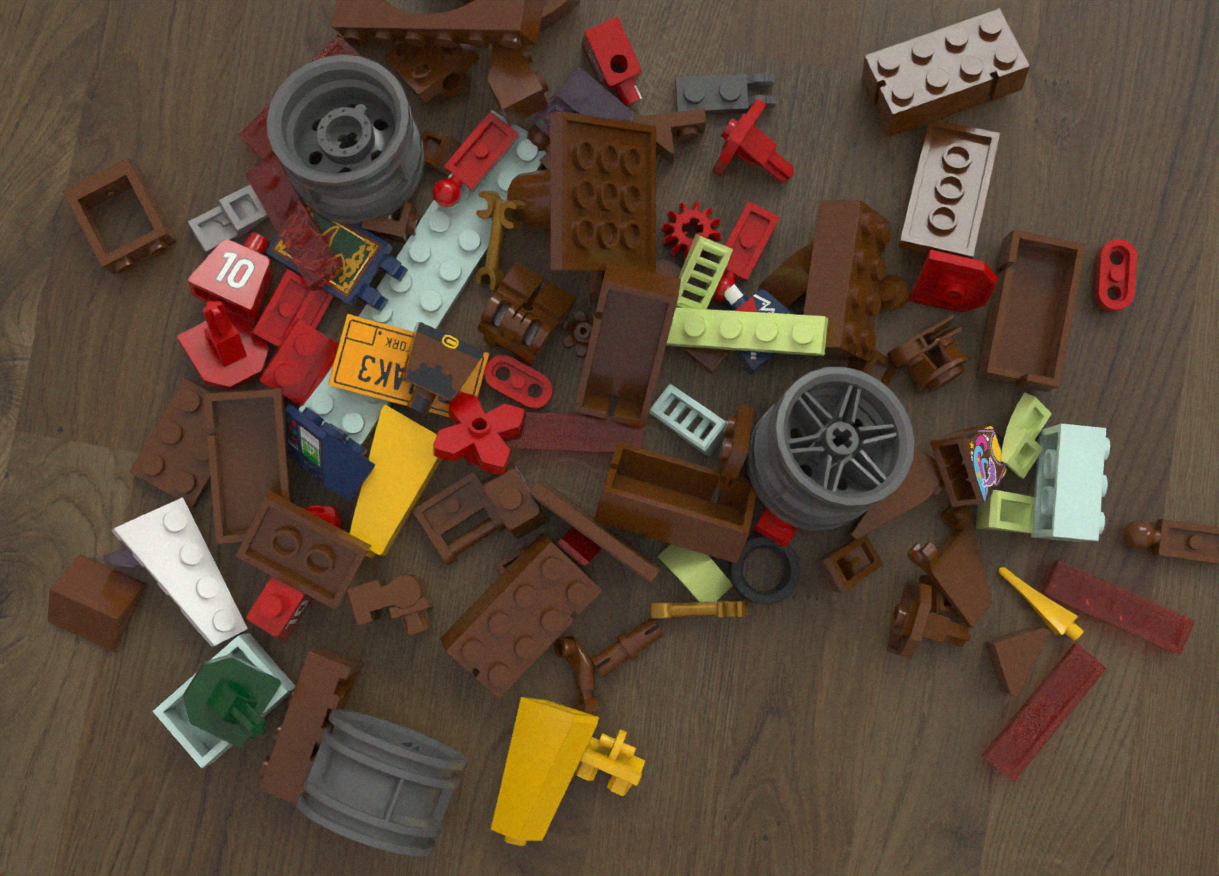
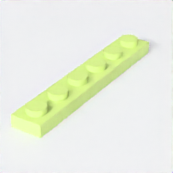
M676 308L666 345L824 356L828 318L812 315Z

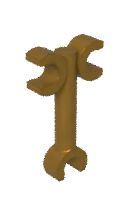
M496 191L479 192V197L487 200L488 209L477 210L476 215L481 219L492 218L486 265L478 270L476 284L490 283V290H498L505 278V274L500 268L505 228L523 227V223L515 219L514 210L526 209V204L521 200L508 201L501 199Z
M749 600L651 603V618L745 617V615H749Z

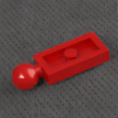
M490 111L444 165L445 170L452 176L436 182L432 190L434 201L441 207L449 208L459 202L463 185L474 192L519 139V134Z
M750 201L747 202L725 246L732 248L733 251L712 296L715 302L724 303L725 291L736 284V278L745 283L747 282L780 219L779 216Z

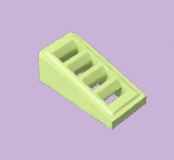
M697 234L695 235L678 278L681 279L676 306L681 308L707 309L733 251L732 248ZM702 250L718 255L716 261L713 262L700 257ZM696 263L712 269L710 276L693 270ZM690 276L706 282L705 289L687 283ZM687 290L700 295L699 303L682 297L683 291Z

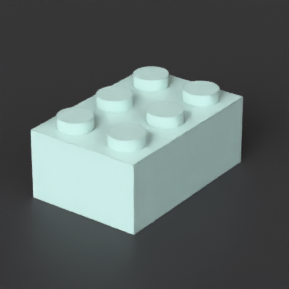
M1058 424L1042 429L1039 433L1038 444L1043 450L1037 458L1034 525L1031 538L1072 542L1099 541V534H1102L1105 526V516L1101 512V498L1105 496L1108 484L1106 475H1103L1104 460L1108 458L1110 452L1109 438H1106V428Z
M250 633L238 635L212 658L215 659L232 654L281 681L280 687L261 715L263 718L289 696L296 687ZM194 674L161 703L153 713L201 768H204L215 762L233 745L190 724L183 694L194 678Z

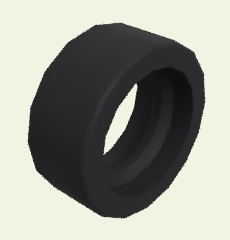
M760 535L746 540L738 564L734 562L729 564V575L733 587L740 596L753 603L769 605L781 602L793 592L799 581L800 565L797 554L789 544L784 548L766 536ZM760 548L772 549L777 552L784 560L786 568L785 577L781 584L774 590L766 592L755 590L749 586L744 579L742 571L746 557L754 550Z

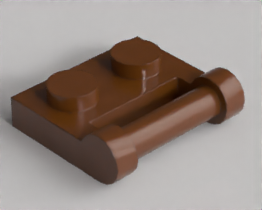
M475 471L467 474L412 510L447 565L456 561L457 555L494 531L499 530L501 532L507 528ZM485 508L490 516L488 519L449 544L442 536L443 534Z

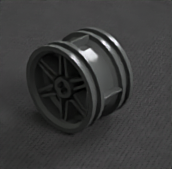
M328 56L305 64L293 72L279 86L270 103L267 115V135L273 152L288 173L297 194L308 208L319 216L336 223L362 224L363 221L389 216L402 207L414 194L423 175L425 165L424 145L404 90L390 71L377 62L360 56Z
M825 367L811 371L795 381L778 402L773 404L754 426L750 435L748 454L746 456L748 476L755 493L762 503L779 519L794 527L810 531L834 530L846 526L893 493L907 477L914 456L915 442L912 424L905 408L895 394L878 379L862 371L847 367ZM796 430L800 434V438L791 439L790 431ZM838 482L845 483L846 489H837Z
M332 710L329 721L334 727L324 729L322 742L309 775L305 777L303 782V788L307 792H302L298 795L296 807L301 813L319 825L354 841L402 855L430 856L436 847L433 837H438L441 834L443 828L441 821L453 790L459 787L461 781L460 775L456 771L466 768L467 758L457 750L434 738L391 721L351 710Z

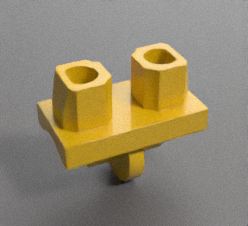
M620 729L616 738L602 733L599 740L591 737L575 774L587 781H593L598 769L609 773L611 777L607 788L618 795L624 796L632 784L638 785L645 760L634 756L636 748L624 743L627 732Z

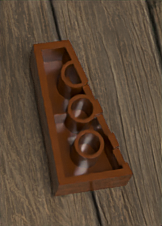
M324 646L308 651L297 685L289 698L288 710L284 721H281L273 738L275 746L271 757L267 756L261 766L259 777L263 779L259 790L296 804L300 793L307 792L303 788V782L305 777L309 775L322 742L324 729L334 727L329 721L331 711L346 708L364 662Z

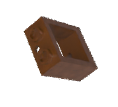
M128 158L63 191L101 267L113 274L127 273L136 268L137 262L148 256H160L169 250V245L177 242L140 168ZM133 187L154 230L110 253L88 209Z

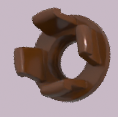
M952 337L940 340L938 343L939 347L933 352L939 369L922 352L908 361V365L905 368L916 383L915 389L917 392L927 389L929 393H932L965 372L963 365L970 359L967 355L961 353L954 344L955 340Z

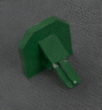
M232 654L205 661L183 694L190 724L241 749L247 738L255 739L258 734L263 735L265 733V719L261 715L280 687L281 681Z

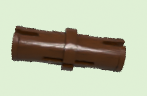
M649 617L647 621L627 635L620 634L616 637L617 642L596 656L591 657L596 667L605 660L610 659L608 663L598 669L603 678L628 659L633 661L638 658V652L659 638L664 637L659 627L650 634L645 635L647 631L657 625L653 618Z

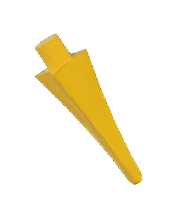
M1005 567L999 568V574L1024 597L1056 636L1059 634L1062 636L1064 633L1071 640L1076 641L1082 635L1084 630L1073 622L1078 617L1076 614L1039 593Z

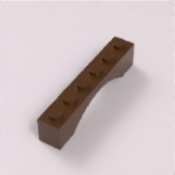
M336 0L331 28L343 35L346 42L359 46L365 45V42H376L384 46H394L395 42H406L416 47H424L426 43H437L449 48H454L457 44H469L477 48H488L489 44H500L506 48L520 49L522 45H537L544 2L542 0H475L461 8L444 13L417 14L395 8L387 0Z
M460 0V1L463 2V3H465V4L467 5V4H469V3H471V2H473V1H475V0ZM492 44L491 66L487 81L493 98L507 124L511 126L548 107L544 93L549 91V88L539 70L536 72L532 71L529 64L533 61L526 45H522L520 49H510L500 44Z

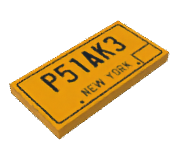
M347 314L328 385L407 406L416 386L401 380L413 332ZM484 352L482 358L460 389L461 392L475 395L478 398L489 353ZM436 396L429 412L449 417L448 412L451 401Z

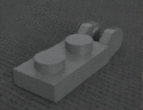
M757 73L749 76L747 74L676 77L677 112L705 108V115L747 113L757 98L767 104L764 109L773 108L776 106V96L755 95L748 98V89L772 86L775 84V76L770 73Z

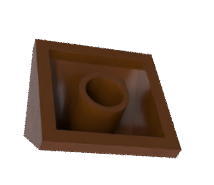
M79 555L50 588L48 622L114 652L120 644L147 584L88 557Z

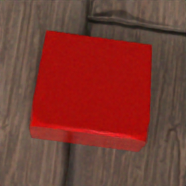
M573 526L558 541V546L583 567L587 566L601 550L599 545Z

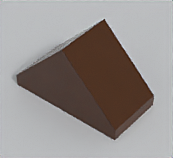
M814 241L792 254L759 285L761 289L766 290L786 308H789L807 292Z
M867 535L851 540L816 560L833 592L838 593L849 590L883 565Z
M1031 626L984 641L1002 692L1018 698L1050 633L1049 630Z

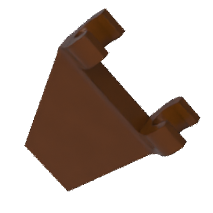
M966 505L959 506L956 510L952 506H948L940 516L943 522L955 531L939 550L931 542H927L923 548L918 543H915L907 552V555L914 564L930 576L969 628L977 623L993 602L974 532L971 511Z

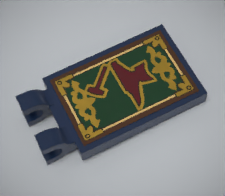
M301 198L265 251L270 257L354 308L360 299L380 312L385 307L388 299L382 296L379 291L369 286L379 269L400 282L408 271L406 267L401 265L400 261L389 255L393 249L389 243L366 229H362L357 224L336 223L319 216L308 208Z

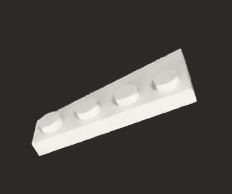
M183 498L111 530L131 550L134 558L141 566H144L156 579L159 587L166 595H169L180 607V611L211 647L248 629Z

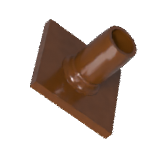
M564 111L550 112V169L518 174L509 185L507 200H521L526 204V209L514 210L515 219L521 221L523 227L551 228V270L605 271L607 262L648 272H656V126Z

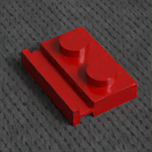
M286 269L251 333L279 347L297 318L316 329L334 296Z
M297 318L262 372L259 381L271 388H283L284 396L303 406L333 366L339 344Z

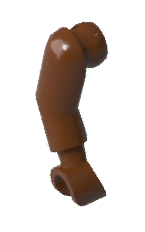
M560 637L554 643V651L558 657L566 658L576 673V689H579V698L576 701L575 709L594 715L598 712L600 706L597 698L591 696V690H594V663L576 637Z

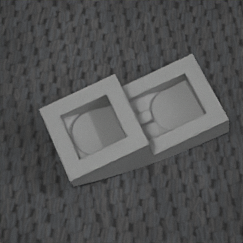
M251 184L220 199L219 206L188 221L190 230L206 256L210 255L222 240L229 239L235 241L269 217V212Z

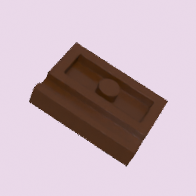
M740 403L735 416L728 415L722 433L725 439L719 453V459L721 460L717 488L732 491L733 481L737 479L748 454L754 411L752 406Z

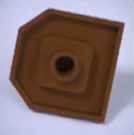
M907 581L901 602L896 605L892 614L891 625L893 630L887 651L911 659L921 643L922 637L962 647L966 641L970 640L971 635L968 634L967 626L950 621L951 618L930 612L932 606V586Z

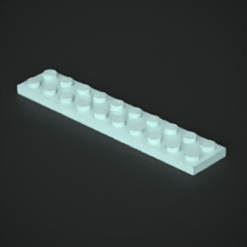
M491 110L492 113L507 124L503 116ZM516 124L510 126L519 134V139L474 192L465 185L461 187V198L455 206L449 208L441 207L433 200L416 226V236L411 235L396 258L402 263V266L408 269L406 275L400 282L386 273L376 289L382 296L388 299L385 307L380 312L366 304L359 317L411 332L414 331L417 322H422L437 330L439 329L488 251L492 218L481 219L476 215L477 210L488 209L487 200L479 197V192L496 191L501 199L507 200L508 188L513 178L518 174L538 171L542 168L539 160L547 153L545 151H538L537 146L527 139L528 131ZM332 366L320 385L305 404L299 408V411L303 412L306 407L311 409L324 419L323 423L325 421L329 424L332 423L349 435L346 440L350 437L364 446L377 426L384 404L390 406L392 402L329 386Z

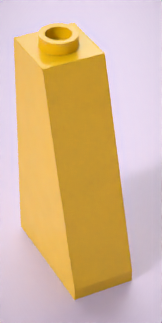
M385 404L380 412L368 458L375 464V467L361 486L349 533L371 545L366 554L370 558H374L375 554L379 556L387 555L442 461L441 458L433 456V444L437 434Z
M521 697L491 830L505 835V842L525 846L526 841L543 840L594 733L599 717L549 700Z

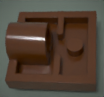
M402 42L384 56L388 65L424 104L439 92L448 98L459 95L467 85L468 78L465 71L480 60L476 50L469 44H457L456 47L449 48L437 43H426L424 47H416Z

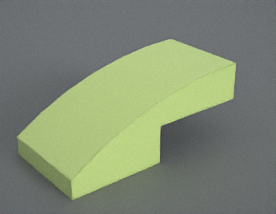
M1027 393L1023 394L1011 416L1005 433L1001 461L1023 479L1043 450L1035 439L1052 414L1035 396Z

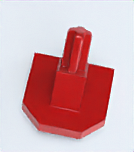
M757 98L748 113H743L739 121L733 118L730 120L720 136L726 141L721 149L723 152L719 156L712 172L721 177L736 155L751 166L762 167L779 183H785L793 176V165L775 151L778 145L755 126L767 105L766 103Z
M930 250L910 291L909 301L957 312L984 307L996 287L997 276L983 261Z
M207 301L205 303L206 307L202 310L206 321L176 336L204 384L226 390H232L261 375L269 354V346L266 341L251 333L254 324L226 312L221 301Z

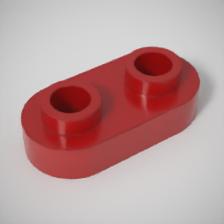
M1113 239L1104 244L1097 253L1094 298L1098 306L1108 312H1117L1131 304L1135 296L1137 252L1135 247L1127 240ZM1110 254H1115L1118 257V265L1110 261ZM1108 289H1113L1116 292L1115 300H1111L1108 297Z
M507 355L495 356L486 364L484 371L485 379L495 391L534 410L545 407L551 401L553 387L550 380L544 374ZM504 368L508 369L510 377L505 381L499 380L497 378L498 371ZM534 385L542 389L541 395L537 398H532L528 394L530 387Z

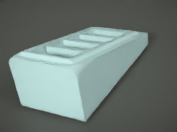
M672 384L667 386L650 408L649 414L708 458L725 438V436H722L726 421ZM676 398L680 402L668 417L664 413ZM687 407L691 409L682 423L678 424L676 421ZM700 416L703 420L694 432L691 433L689 429ZM712 425L714 428L710 431V433L707 435L704 441L701 440L702 436Z

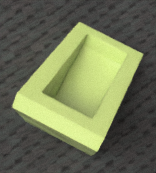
M993 490L992 495L985 503L977 504L976 528L1033 533L1035 497Z
M670 544L657 556L699 602H716L733 586L707 554Z

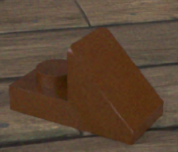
M705 108L634 117L633 122L656 126V153L673 164L675 154L672 137L678 136L679 140H691L697 138L699 133H704L706 127Z

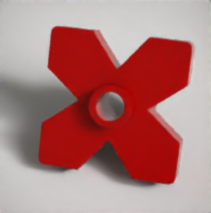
M459 391L452 402H450L448 416L456 425L438 431L433 444V456L452 462L464 456L469 463L480 465L484 471L503 475L508 465L511 451L503 439L519 435L524 421L525 410L503 404L485 414L477 396Z

